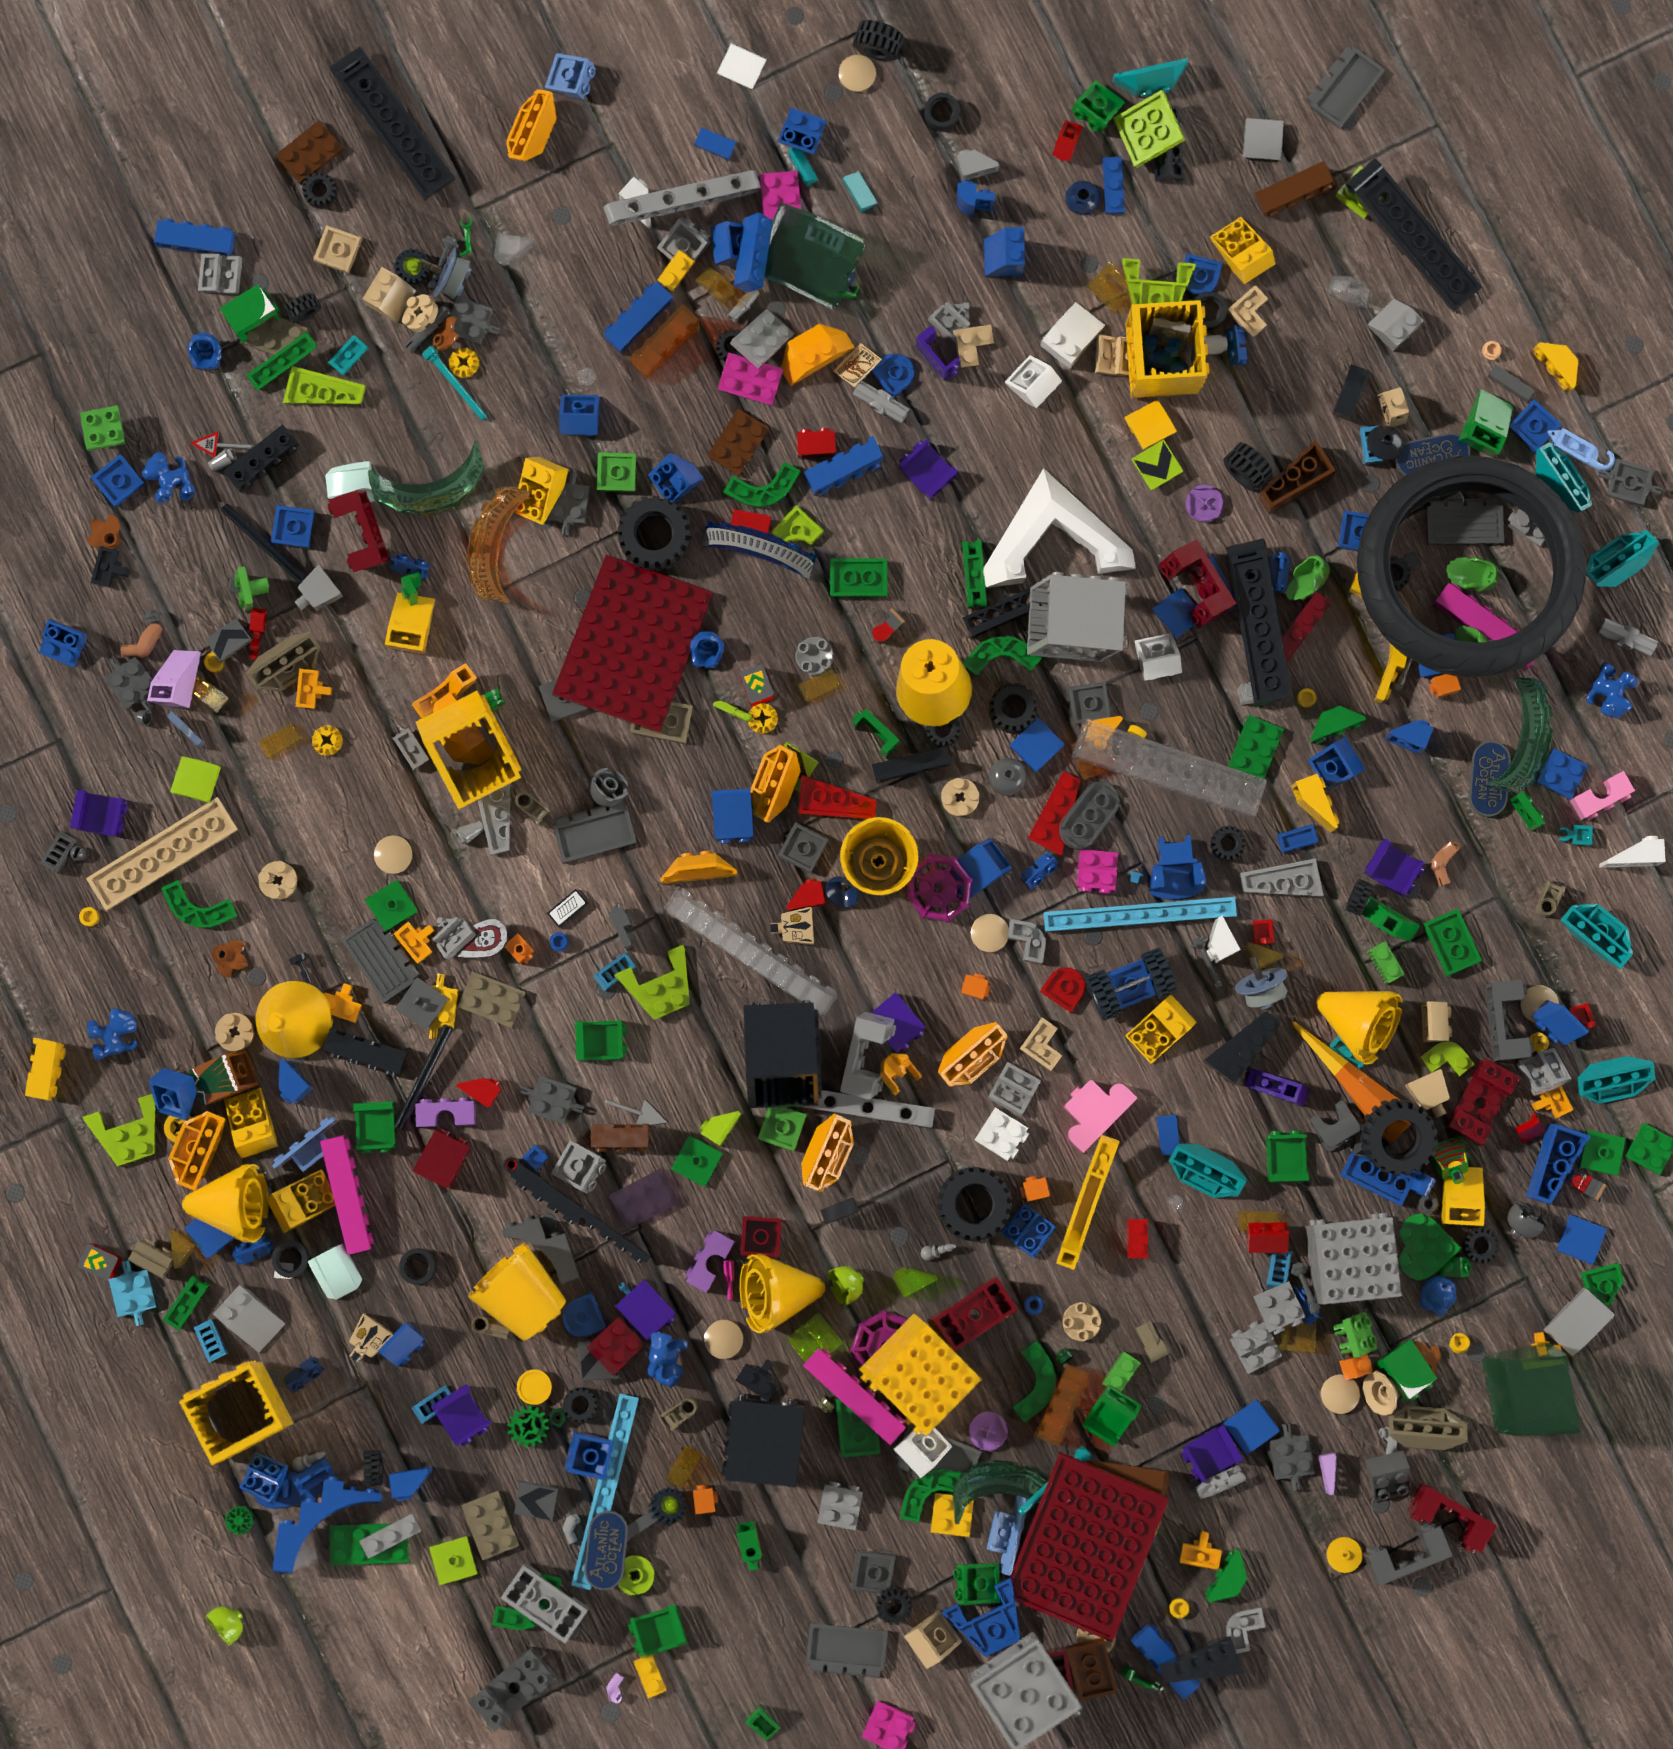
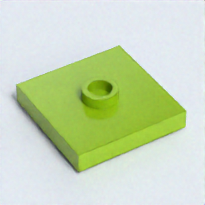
M468 1536L429 1547L439 1585L478 1574Z

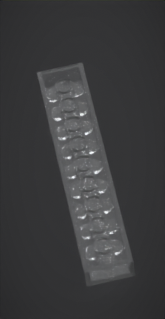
M1089 719L1082 722L1071 756L1072 758L1249 818L1256 816L1267 782L1266 779Z
M676 889L664 907L665 912L801 1003L803 1000L805 1002L807 1000L814 1002V1009H818V1014L824 1018L826 1017L838 998L835 995L836 991L828 985L824 988L820 985L819 979L813 975L806 976L803 974L804 969L796 964L791 966L787 963L788 959L780 953L777 956L773 954L772 948L767 944H758L756 937L748 932L742 933L737 924L732 921L727 923L724 921L725 918L722 914L715 910L712 913L701 900L696 902L686 890L682 889L679 891Z

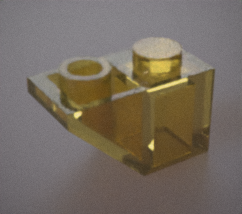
M707 267L695 280L721 306L735 294V287L724 276L710 267Z
M196 674L192 695L218 713L228 697Z

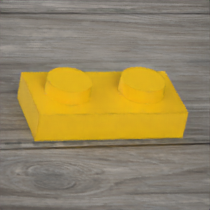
M679 250L660 275L658 281L673 292L693 266L695 260L684 251Z
M653 1655L645 1658L641 1657L633 1661L648 1698L667 1691Z

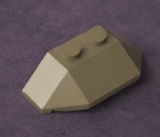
M311 632L292 635L260 655L245 674L256 690L283 691L298 681L299 669L314 670L321 647Z
M1406 1405L1388 1418L1389 1436L1404 1447L1447 1450L1468 1441L1467 1423L1443 1408Z

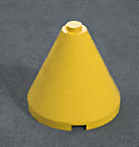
M287 981L277 984L269 989L259 1002L256 1011L258 1034L266 1047L277 1055L287 1058H300L311 1055L324 1045L329 1029L332 1028L331 1006L325 995L309 983Z
M1393 991L1325 992L1318 996L1316 1004H1318V1010L1356 1060L1369 1065L1378 1059V1056L1375 1055L1379 1049L1385 1050L1390 1043L1402 1013V1009L1398 1007V1002L1402 1003L1403 1001L1402 997Z
M244 1164L186 1195L182 1201V1208L188 1215L242 1242H257L265 1230V1227H261L262 1218H268L269 1204L266 1200L268 1198V1189L264 1174H258L256 1169H259L257 1165Z
M763 1254L748 1256L747 1260H750L749 1263L742 1266L740 1275L742 1309H748L750 1317H747L746 1321L756 1333H765L773 1330L822 1297L825 1292V1283L820 1278Z

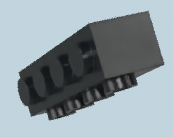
M282 424L223 472L240 493L247 491L253 486L252 483L254 481L264 478L268 474V470L272 467H278L283 462L282 459L287 455H293L300 445Z

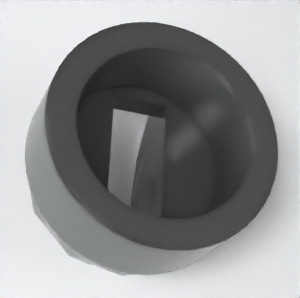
M139 710L138 714L135 715V721L140 725L148 726L152 720L151 712Z
M75 846L71 849L70 856L73 860L80 862L86 858L87 853L83 847ZM77 849H80L77 858H75L74 856L77 852Z

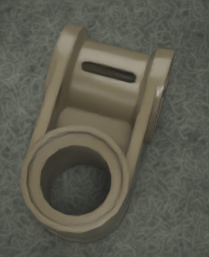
M519 792L515 797L517 807L538 826L545 815L551 813V810L527 792ZM527 796L529 803L526 806H521L519 804L520 797Z
M1550 879L1546 880L1535 908L1536 913L1540 917H1548L1556 911L1566 886L1556 885ZM1543 903L1550 906L1549 912H1545L1542 909Z
M686 1398L666 1410L660 1416L665 1418L672 1431L697 1411L698 1403L693 1398ZM685 1402H691L694 1405L692 1412L684 1410Z

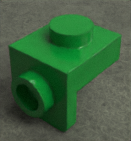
M419 572L401 577V594L404 600H408L410 606L417 604V590L415 588L421 586V575Z
M1452 1257L1439 1270V1276L1468 1277V1273L1471 1270L1469 1259Z

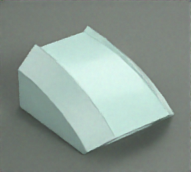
M370 462L352 463L331 468L326 474L328 498L331 499L365 488L370 502H375L369 472H372Z
M340 1244L308 1261L316 1279L328 1298L337 1300L356 1290L362 1281V1277L350 1254H347L345 1244Z

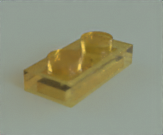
M1238 1211V1230H1248V1223L1278 1222V1211Z

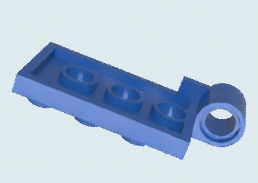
M1354 1147L1340 1174L1341 1177L1399 1206H1402L1409 1190L1428 1198L1436 1182V1179L1420 1171L1416 1172L1415 1170L1406 1176L1403 1173L1400 1176H1394L1392 1173H1389L1388 1179L1383 1182L1378 1178L1381 1169H1378L1368 1158L1354 1156ZM1365 1161L1371 1165V1170L1368 1173H1364L1361 1170V1164ZM1399 1179H1403L1406 1183V1187L1403 1190L1396 1188V1181Z

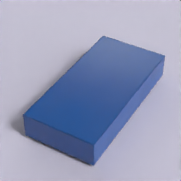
M701 128L694 146L729 160L736 142Z
M1314 824L1276 835L1281 853L1319 843Z
M1176 1115L1156 1117L1161 1156L1170 1155L1175 1150L1177 1144H1180Z

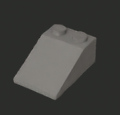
M239 1285L213 1313L226 1327L258 1353L286 1324L244 1285Z

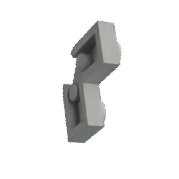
M1010 919L1007 939L1026 942L1023 961L1042 964L1046 938L1036 924Z
M1258 1607L1239 1611L1228 1620L1226 1635L1231 1636L1236 1653L1250 1651L1246 1631L1265 1627L1262 1608Z

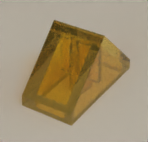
M1250 942L1245 944L1249 957L1251 958L1256 955L1261 969L1284 957V954Z
M171 1229L169 1230L174 1267L182 1268L197 1246L178 1230Z
M685 1445L666 1480L683 1489L702 1455Z

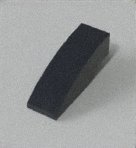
M1353 364L1350 365L1332 415L1350 421L1369 370Z

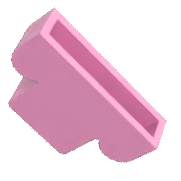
M1092 1080L1088 1081L1081 1089L1077 1087L1070 1094L1072 1098L1064 1105V1109L1079 1123V1125L1069 1129V1141L1081 1153H1084L1137 1097L1123 1084L1112 1086L1109 1089L1108 1095Z

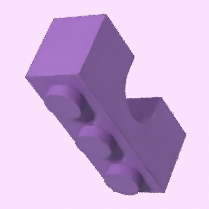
M470 1097L459 1098V1102H451V1098L439 1099V1103H432V1099L420 1100L419 1104H415L416 1127L418 1128L438 1127V1116L444 1111L453 1113L456 1126L476 1125L475 1101H471Z
M715 1230L713 1233L709 1232L704 1240V1243H706L704 1250L699 1249L694 1258L697 1261L694 1268L690 1266L685 1275L688 1278L686 1282L707 1293L716 1277L707 1269L706 1262L708 1258L712 1255H719L726 1259L735 1241Z

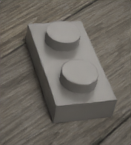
M410 728L393 737L413 770L430 761Z

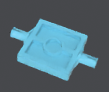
M129 1260L126 1261V1264L123 1261L121 1263L124 1273L119 1277L109 1279L117 1317L134 1315L136 1326L144 1325L142 1313L148 1309L156 1308L149 1273L147 1270L131 1271Z

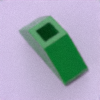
M1342 706L1322 712L1318 717L1309 741L1310 743L1316 741L1317 744L1327 741V737L1330 735H1334V737L1340 736L1345 733V729L1350 727L1352 730L1363 726L1362 723L1366 718L1364 715Z
M1371 896L1362 913L1364 917L1379 929L1393 937L1409 942L1420 927L1418 923Z
M1234 1548L1233 1551L1230 1550L1224 1559L1227 1562L1223 1568L1220 1567L1214 1576L1217 1579L1213 1585L1210 1584L1204 1593L1207 1595L1205 1597L1207 1601L1214 1602L1239 1594L1247 1580L1241 1552L1238 1549Z

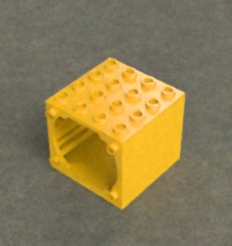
M1201 300L1131 305L1125 323L1131 398L1199 394L1205 379H1207V374H1209V363L1205 362L1206 355H1208V345L1204 344V337H1206V325H1203L1205 307L1201 306ZM1165 317L1169 321H1183L1191 326L1187 342L1191 341L1193 366L1188 373L1187 370H1184L1180 374L1179 372L1175 374L1159 372V375H1156V370L1152 368L1150 374L1145 376L1142 333L1151 328L1154 318Z
M475 691L415 722L422 741L458 809L521 778L519 771L522 769L484 694L480 696L478 691ZM483 718L489 734L494 733L496 737L497 749L494 755L486 763L474 769L458 770L453 769L452 766L447 767L435 742L440 740L441 744L444 745V737L447 736L449 739L451 737L450 734H455L457 730H462L467 725L468 727H473L471 724L475 722L476 726L481 727L479 719Z
M915 1314L859 1369L863 1373L861 1379L866 1383L870 1380L872 1384L869 1387L874 1392L879 1389L907 1417L904 1421L909 1426L912 1423L916 1426L913 1431L918 1436L921 1433L927 1436L982 1380Z
M254 1360L242 1363L236 1367L237 1370L228 1371L218 1376L219 1380L209 1381L201 1385V1389L192 1390L184 1394V1399L179 1401L211 1465L223 1462L294 1424L262 1361L256 1362ZM246 1379L247 1382L255 1381L253 1386L255 1388L258 1387V1392L262 1395L263 1402L265 1401L266 1403L264 1406L265 1410H270V1412L265 1414V1419L273 1417L275 1421L271 1422L270 1426L240 1442H229L223 1439L211 1424L208 1413L209 1400L216 1395V1390L231 1382Z

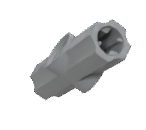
M862 380L853 392V396L869 404L871 409L879 414H885L901 424L910 411L909 408L895 401L887 392L881 389L877 390Z
M1607 618L1603 620L1598 634L1616 641L1617 645L1629 650L1634 649L1649 657L1652 656L1658 643L1655 639L1639 633L1640 631L1634 627L1623 626Z

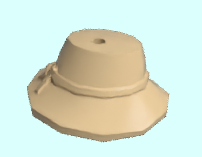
M1379 1371L1368 1374L1363 1381V1394L1373 1412L1382 1416L1392 1414L1397 1407L1396 1401L1401 1396L1392 1379Z

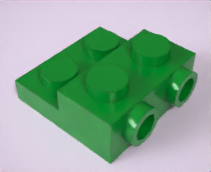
M1095 80L1075 102L1071 111L1076 119H1083L1087 122L1092 131H1099L1101 133L1124 106L1125 102Z
M999 1563L957 1564V1569L954 1570V1579L957 1581L958 1588L954 1591V1597L958 1604L1000 1603V1597L994 1587L1000 1583Z

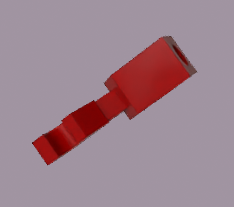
M253 608L251 611L250 632L253 633V637L249 645V649H251L249 659L256 660L259 655L261 634H264L266 628L267 609Z

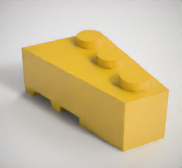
M33 1038V1044H36L35 1054H31L30 1061H33L31 1072H28L25 1096L52 1101V1097L55 1098L57 1093V1086L55 1084L57 1078L59 1079L62 1068L59 1066L61 1059L63 1060L65 1057L66 1049L64 1044Z

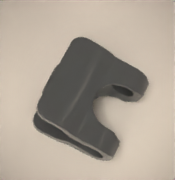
M1339 1101L1335 1105L1336 1112L1339 1115V1121L1336 1124L1327 1125L1317 1115L1310 1118L1312 1128L1328 1152L1348 1143L1360 1131L1359 1123L1343 1101Z

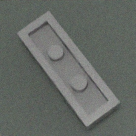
M412 1513L360 1540V1543L369 1559L419 1533L421 1529Z

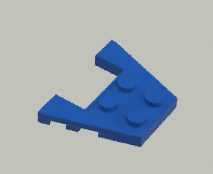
M1011 1578L994 1586L1003 1605L967 1621L958 1603L942 1611L943 1615L946 1618L948 1617L954 1626L985 1657L1021 1639Z

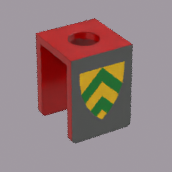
M763 664L739 672L751 707L774 699Z
M88 1243L77 1267L104 1280L114 1278L123 1258L93 1243Z

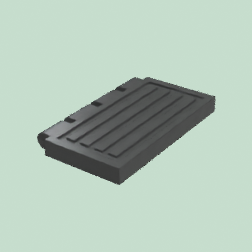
M1346 47L1339 56L1341 61L1336 60L1328 71L1329 75L1325 74L1316 86L1320 91L1314 89L1306 99L1311 104L1310 108L1339 130L1385 72L1384 68L1357 48L1352 50Z
M1444 499L1430 500V506L1426 507L1427 545L1504 544L1503 506H1499V499H1485L1484 506H1482V499H1466V506H1463V499H1447V506H1444Z
M621 801L618 805L609 807L610 811H606V807L603 806L590 808L592 816H588L587 810L572 813L573 821H569L568 815L555 818L556 825L553 826L563 864L637 844L627 806L623 807Z
M374 918L341 939L383 1003H386L410 987L415 978L420 975L413 963L407 967L405 966L410 961V958L403 948L395 951V948L400 943L392 932L385 935L384 930Z
M913 1423L907 1426L902 1440L916 1427ZM942 1435L952 1447L931 1470L949 1469L965 1474L974 1472L982 1451ZM896 1453L895 1458L898 1461L895 1467L908 1472L910 1466Z
M810 1623L806 1663H810L809 1671L823 1672V1666L827 1665V1673L842 1674L843 1667H847L846 1675L862 1676V1670L866 1669V1677L880 1678V1671H884L888 1630Z

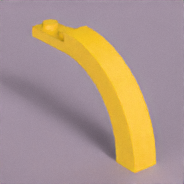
M1357 572L1349 593L1362 598ZM1391 644L1387 667L1374 700L1380 704L1384 700H1388L1390 696V683H1394L1398 674L1395 669L1402 671L1407 657Z
M1101 1135L1075 1204L1056 1264L1075 1269L1094 1210L1120 1141Z

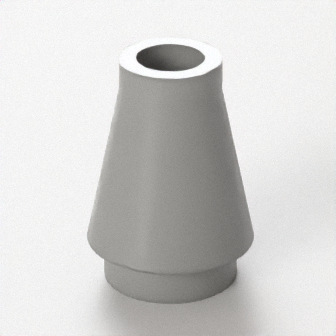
M231 448L228 450L224 449L214 459L209 461L208 465L215 472L228 468L238 459Z
M481 821L458 827L455 834L463 845L464 843L468 844L485 830Z

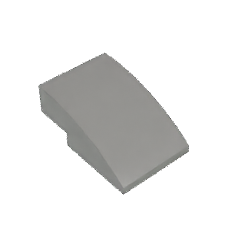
M1583 1287L1543 1330L1571 1356H1574L1615 1314Z

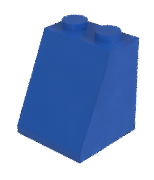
M1024 227L1003 228L984 239L985 277L1023 276L1025 266Z
M750 788L712 791L715 841H719V844H729L731 840L747 843L750 842V839H754Z
M992 838L978 843L957 860L969 877L973 879V882H971L970 898L1013 869ZM953 868L952 872L958 880H962ZM963 884L959 885L958 892L961 896L963 893Z

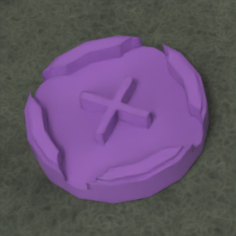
M1203 484L1196 486L1190 491L1186 498L1185 506L1187 513L1192 519L1197 522L1207 523L1218 518L1223 510L1224 501L1221 493L1215 487Z
M995 1412L979 1413L970 1423V1439L981 1450L991 1451L998 1449L1007 1438L1008 1429L1006 1422Z

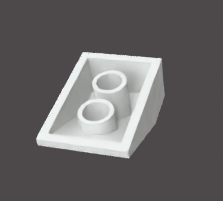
M1075 302L1042 339L1040 346L1070 369L1105 325Z
M1647 836L1641 842L1600 863L1599 868L1658 866L1665 862L1664 839H1658V836Z

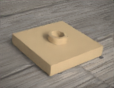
M326 225L313 261L349 274L362 238Z

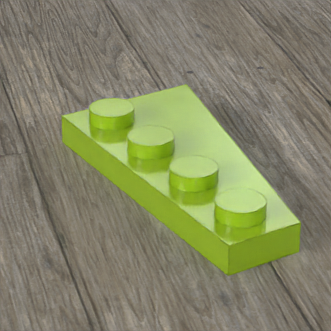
M292 366L283 403L362 404L366 386Z

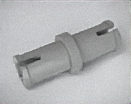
M754 290L739 298L736 306L727 314L728 318L737 323L745 311L750 310V305L760 295L759 291Z

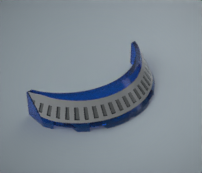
M708 521L701 545L703 547L720 548L753 556L786 568L808 580L811 578L817 559L814 553L802 550L801 546L788 543L780 537L741 525L734 526L727 522L717 524Z

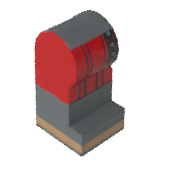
M893 607L886 613L889 618L882 625L874 627L872 631V639L876 643L887 641L905 623V620Z
M1574 1168L1566 1181L1568 1185L1594 1201H1599L1607 1186Z

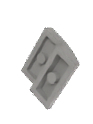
M1246 118L1242 157L1281 160L1283 121Z
M202 254L198 291L239 295L242 257Z
M1555 1048L1539 1051L1536 1056L1519 1060L1517 1063V1067L1534 1096L1560 1087L1572 1079Z
M1007 1062L988 1099L1021 1117L1041 1080Z

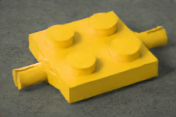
M437 974L436 985L431 986L448 998V1001L430 1025L429 1039L436 1040L438 1028H442L444 1024L454 1028L459 990L444 986L445 974Z

